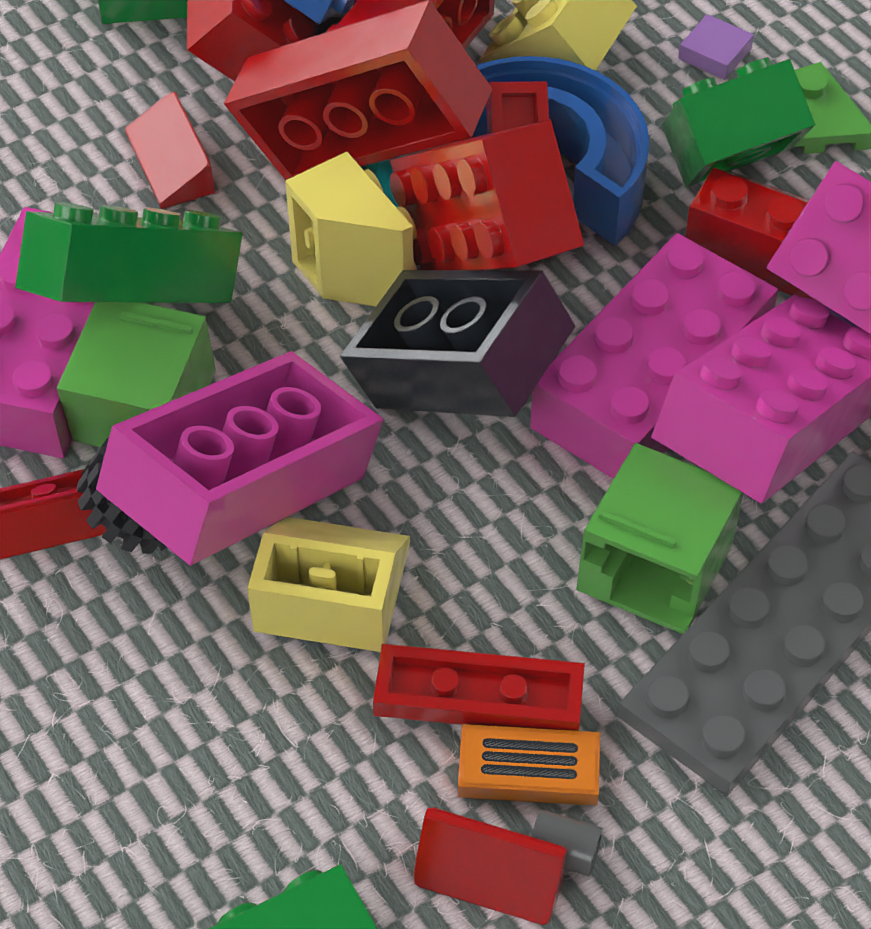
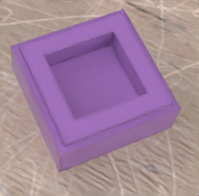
M706 14L680 44L678 59L726 80L752 49L754 34Z

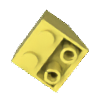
M513 0L512 3L515 9L492 29L489 34L492 42L479 60L485 63L510 57H549L571 61L596 71L637 6L632 0Z
M348 152L285 181L292 262L323 299L376 307L402 270H417L413 260V240L417 237V231L412 217L404 207H396L383 193L376 175L369 169L363 170Z
M286 517L274 523L263 532L247 587L253 632L380 652L382 643L386 644L410 545V536Z

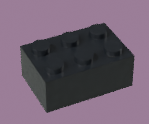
M402 270L344 349L340 358L376 409L516 417L550 364L558 356L560 349L575 328V324L543 270Z

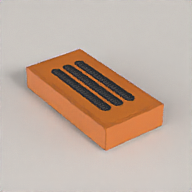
M462 724L458 798L597 806L599 797L600 732Z

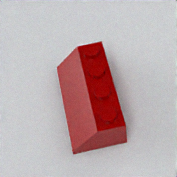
M713 168L689 206L685 237L778 288V291L791 296L795 294L799 297L814 299L766 268L809 200L738 173Z

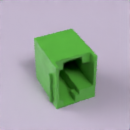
M95 302L56 388L72 440L101 447L110 436L113 425L209 386L216 368L206 316L141 302Z
M635 443L584 529L576 590L683 634L693 622L732 547L744 493L704 469Z

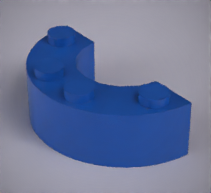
M522 56L497 59L477 65V68L488 83L547 81L549 120L551 119L559 152L568 156L577 165L575 167L573 204L577 219L616 246L635 224L644 198L649 134L644 116L635 101L622 87L610 78L591 68L571 61L549 57ZM486 105L472 137L488 134Z

